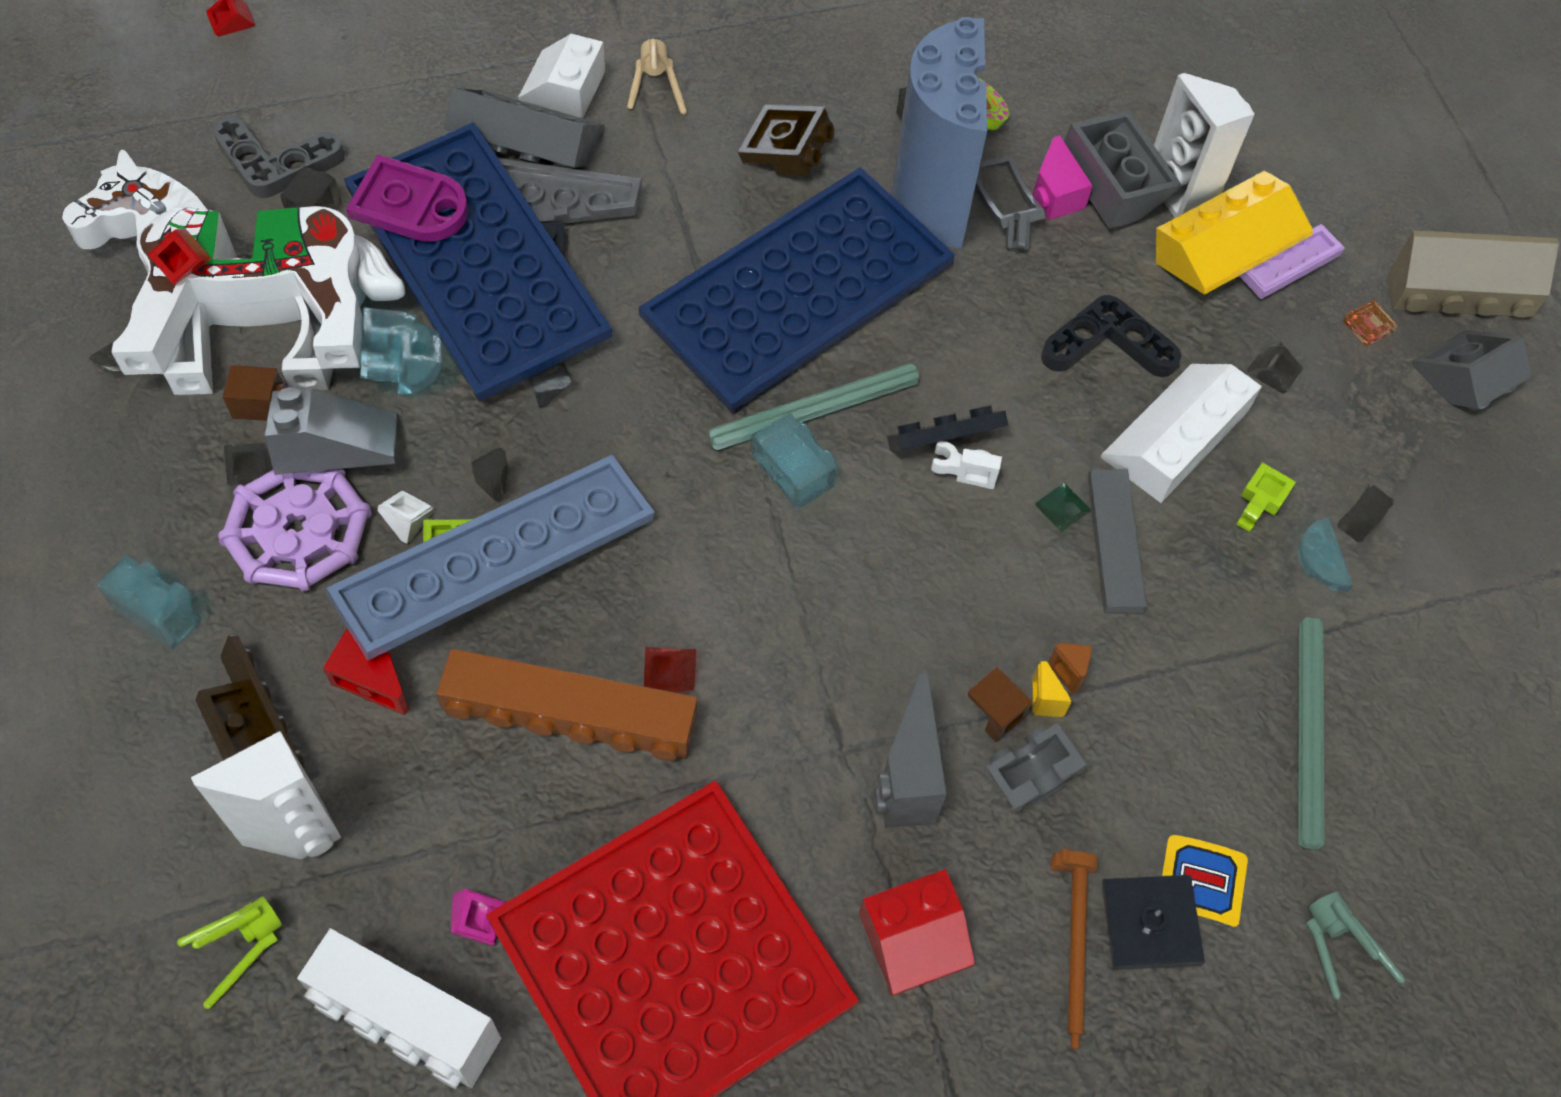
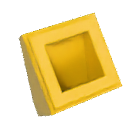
M1041 661L1032 677V713L1035 716L1064 717L1071 704V699L1048 662Z

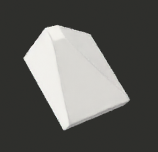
M400 491L378 505V512L399 539L406 544L411 542L422 528L423 520H428L434 511L432 506L404 491Z

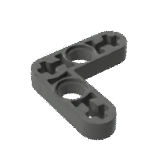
M222 118L213 126V133L220 150L250 192L260 198H268L337 166L344 159L341 140L336 134L331 132L316 134L268 157L239 118ZM230 133L237 136V142L233 143L232 138L229 136ZM245 153L256 154L250 161L238 160ZM295 160L304 162L303 166L298 169L286 167ZM261 171L262 176L267 181L262 182L261 179L257 178L256 173Z

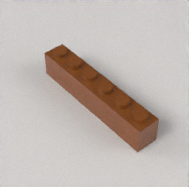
M450 649L436 693L441 709L449 716L457 719H469L470 716L486 719L488 723L498 727L507 728L513 724L527 727L532 733L542 736H549L553 732L568 735L571 740L582 744H591L593 741L608 743L612 748L622 752H633L635 749L651 752L654 757L668 761L675 760L676 757L687 759L698 714L697 697L457 649Z

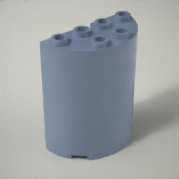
M962 17L957 21L942 25L926 35L916 47L910 63L892 183V197L945 246L962 249L987 135L986 82L980 81L975 75L976 72L985 70L984 18Z

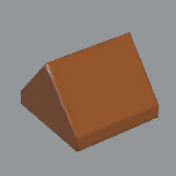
M1059 643L1055 646L1048 663L1068 690L1074 694L1079 690L1087 674L1092 646Z

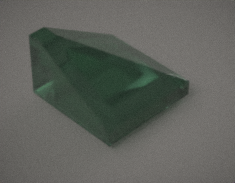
M1065 482L1035 504L1061 532L1090 512V508Z

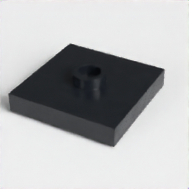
M1191 875L1103 879L1101 884L1113 970L1202 966L1205 960Z

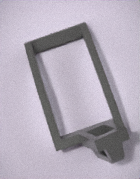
M1012 155L981 162L979 169L1006 162L1018 190L1031 209L1002 215L989 197L979 174L975 187L992 218L1002 229L1006 228L1005 248L1029 249L1030 222L1045 219L1044 208L1036 201L1027 188ZM1014 222H1018L1017 241H1013Z

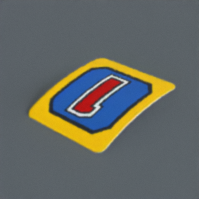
M1171 835L1168 838L1162 876L1191 875L1197 915L1232 927L1238 926L1248 864L1247 856L1239 851L1206 841Z

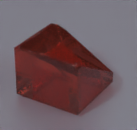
M645 647L644 687L670 691L694 689L696 649Z

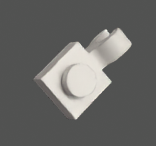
M946 441L937 442L935 454L943 455L947 459L940 460L934 458L931 468L933 472L938 474L957 475L956 481L994 489L1000 470L1001 456L992 455L984 450L973 451L969 449H964L963 454H960L951 443Z

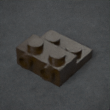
M764 105L741 145L738 154L744 163L772 164L777 175L807 176L811 167L819 166L821 162V149L824 143L832 142L834 125L830 122L825 107Z

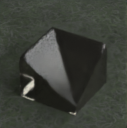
M1370 484L1357 503L1340 519L1337 526L1356 542H1362L1381 522L1393 506L1394 500L1376 486Z

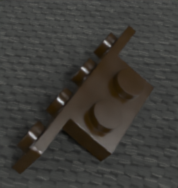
M237 633L228 635L221 653V661L232 683L200 690L195 700L223 761L281 731L304 769L302 754L297 748H293L287 736L285 720L281 714L276 713L270 701V691L267 683L264 680H260L257 675L250 649L247 646H243Z

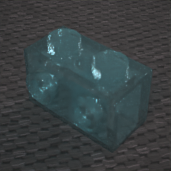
M125 555L96 586L112 608L173 650L201 620L191 603V600L194 598L193 595L178 582H173L172 585H169L163 581L161 572L149 562L144 560L139 564Z

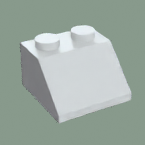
M569 34L542 50L518 100L583 118L605 73L603 42Z

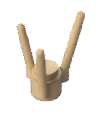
M657 39L645 41L640 48L641 58L636 61V71L627 108L631 110L634 107L643 72L657 76L666 71L680 113L685 115L687 110L673 70V60L667 58V46L664 42Z

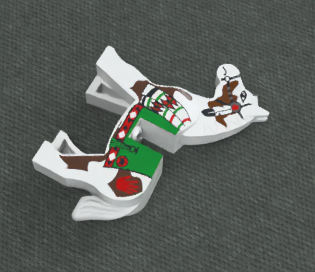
M125 150L119 151L116 166L100 171L102 176L98 180L96 188L69 204L64 209L62 216L75 243L82 249L98 248L104 245L110 238L125 239L137 236L136 244L139 256L148 276L132 306L131 319L127 328L113 342L112 354L124 375L164 374L174 395L213 394L209 330L211 325L265 326L302 320L299 337L282 362V372L288 387L329 390L333 368H360L363 317L360 306L364 302L366 295L373 301L397 300L405 295V286L402 280L390 268L380 249L369 240L355 235L347 218L338 211L327 207L313 206L257 211L252 259L237 258L218 211L207 210L193 192L173 178L150 168L136 166ZM175 229H187L211 259L182 281L173 285L147 254Z

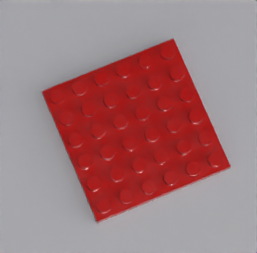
M716 780L485 914L587 1097H717L857 1006L859 1002Z

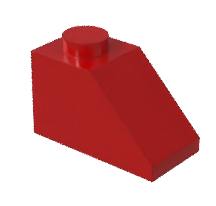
M346 629L323 666L330 684L405 716L409 707L389 650L367 661L351 633Z

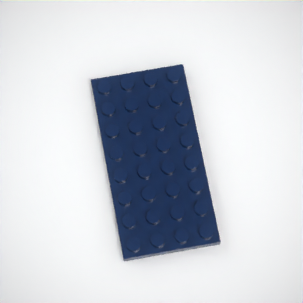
M474 122L392 157V159L446 175L459 183L464 190L468 215L463 226L448 238L431 242L419 241L370 225L478 402L613 337L612 328ZM369 168L344 178L346 188L352 197ZM445 208L438 215L448 217L453 215L456 210Z
M859 167L639 306V316L711 392L733 412L953 264L955 254L866 171Z

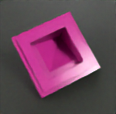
M468 889L454 893L452 899L451 933L493 946L496 934L485 914L505 902Z

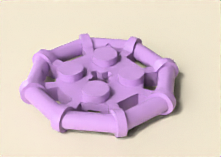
M343 469L274 475L272 470L245 486L238 485L233 491L235 497L225 527L218 534L219 543L228 549L243 571L244 580L251 585L259 582L300 588L301 592L310 590V586L348 563L353 565L358 560L357 551L366 520L370 518L372 513L370 505L362 501L346 479ZM296 480L318 482L322 484L320 485L318 490H312L308 485H297ZM284 482L286 489L266 500H262L259 497L261 494ZM336 492L347 506L337 511L328 501ZM248 508H251L254 511L252 528H242ZM295 520L304 521L302 523L303 530L300 532H296L294 529L286 531L291 522ZM340 525H348L343 542L335 541L336 529L339 530ZM257 542L264 553L258 559H254L246 545ZM328 552L332 554L308 568V564L317 560L318 558L322 557ZM281 561L291 562L292 566H295V571L272 567L275 563L282 564Z

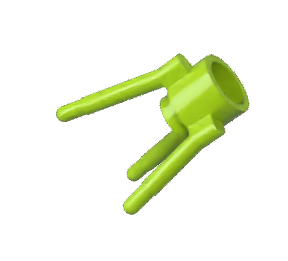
M264 896L254 902H250L240 910L178 939L177 945L179 947L192 943L194 949H199L238 928L247 943L255 938L258 941L204 1001L203 1007L205 1009H210L226 993L264 949L278 941L273 931L281 927L282 923Z

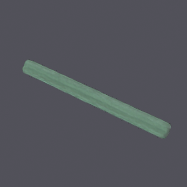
M913 363L902 365L711 428L708 431V438L713 449L720 450L915 385L919 382V372Z
M1306 617L1299 624L1298 844L1304 849L1318 850L1325 844L1324 624L1319 618Z

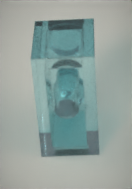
M791 413L753 435V458L797 510L835 486L837 471L835 458L828 450L820 448L814 441L813 434L808 426L802 422L799 423Z

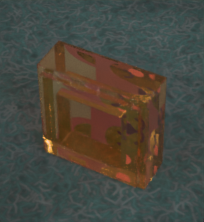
M1375 300L1347 313L1343 320L1365 347L1393 333L1398 326Z

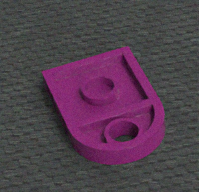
M377 154L349 202L346 212L349 219L419 241L431 242L442 240L455 234L466 221L468 206L464 190L454 179ZM445 208L456 210L453 215L448 217L438 215Z

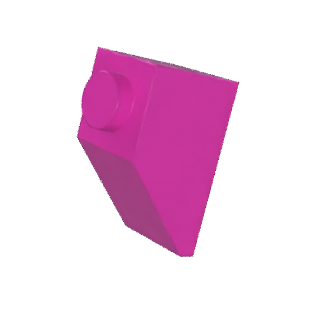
M1060 135L1053 137L1040 168L1035 188L1033 189V197L1044 208L1048 220L1085 209L1093 186Z

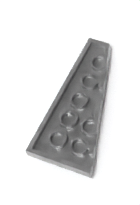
M498 158L541 223H572L634 216L636 214L642 189L640 178Z

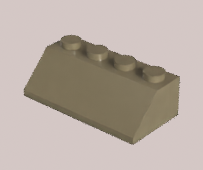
M1413 230L1387 274L1392 309L1408 310L1411 312H1444L1446 314L1466 313L1480 314L1482 316L1534 317L1550 295L1559 247L1558 238Z

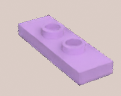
M1320 224L1313 228L1312 236L1239 275V277L1260 299H1263L1341 256L1345 247Z

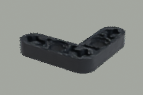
M1103 295L1097 298L1053 333L1045 341L1041 355L1042 363L1048 369L1057 372L1066 371L1108 338L1149 373L1158 377H1168L1173 374L1181 358L1180 349L1175 343L1121 299L1112 295ZM1102 312L1105 314L1108 312H1112L1113 314L1110 313L1105 316L1102 314ZM1081 327L1087 328L1092 332L1093 337L1088 339L1080 338L1075 334L1074 330ZM1129 330L1138 331L1143 335L1144 340L1132 341L1126 336L1125 332ZM1067 343L1069 344L1065 355L1062 353L1058 355L1053 354V351L1058 353L1066 347ZM1163 356H1165L1168 358V360L1163 359L1160 361L1156 357L1162 358Z

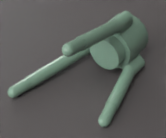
M1339 891L1318 899L1308 907L1314 918L1307 921L1306 925L1314 937L1325 977L1334 999H1340L1341 993L1323 935L1324 932H1328L1331 938H1335L1350 931L1372 959L1379 960L1398 983H1404L1405 977L1355 918Z

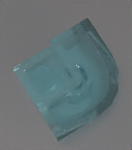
M364 308L360 378L380 382H397V394H411L426 389L436 380L441 369V337L436 330L431 331L428 327L416 322L417 315Z

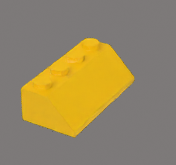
M1263 171L1157 227L1156 264L1205 295L1312 236L1313 229L1291 186L1272 174Z

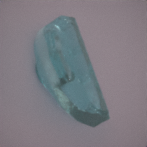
M1327 517L1315 521L1305 531L1298 546L1299 562L1310 578L1314 576L1321 583L1329 585L1328 588L1330 590L1349 592L1353 587V583L1330 519Z

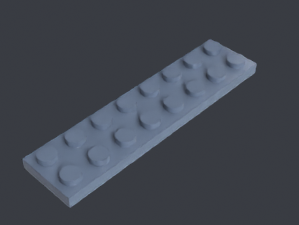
M610 455L327 587V597L368 661L653 521L654 511L615 457Z

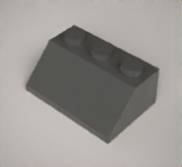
M1129 110L1070 125L1064 143L1093 185L1089 200L1109 229L1139 221L1180 189L1182 184Z

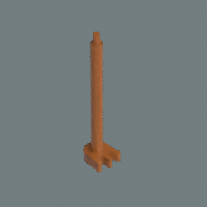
M1061 849V853L1056 852L1054 857H1051V871L1072 873L1067 1034L1071 1035L1070 1048L1080 1049V1036H1083L1087 879L1088 874L1098 871V857L1090 853Z

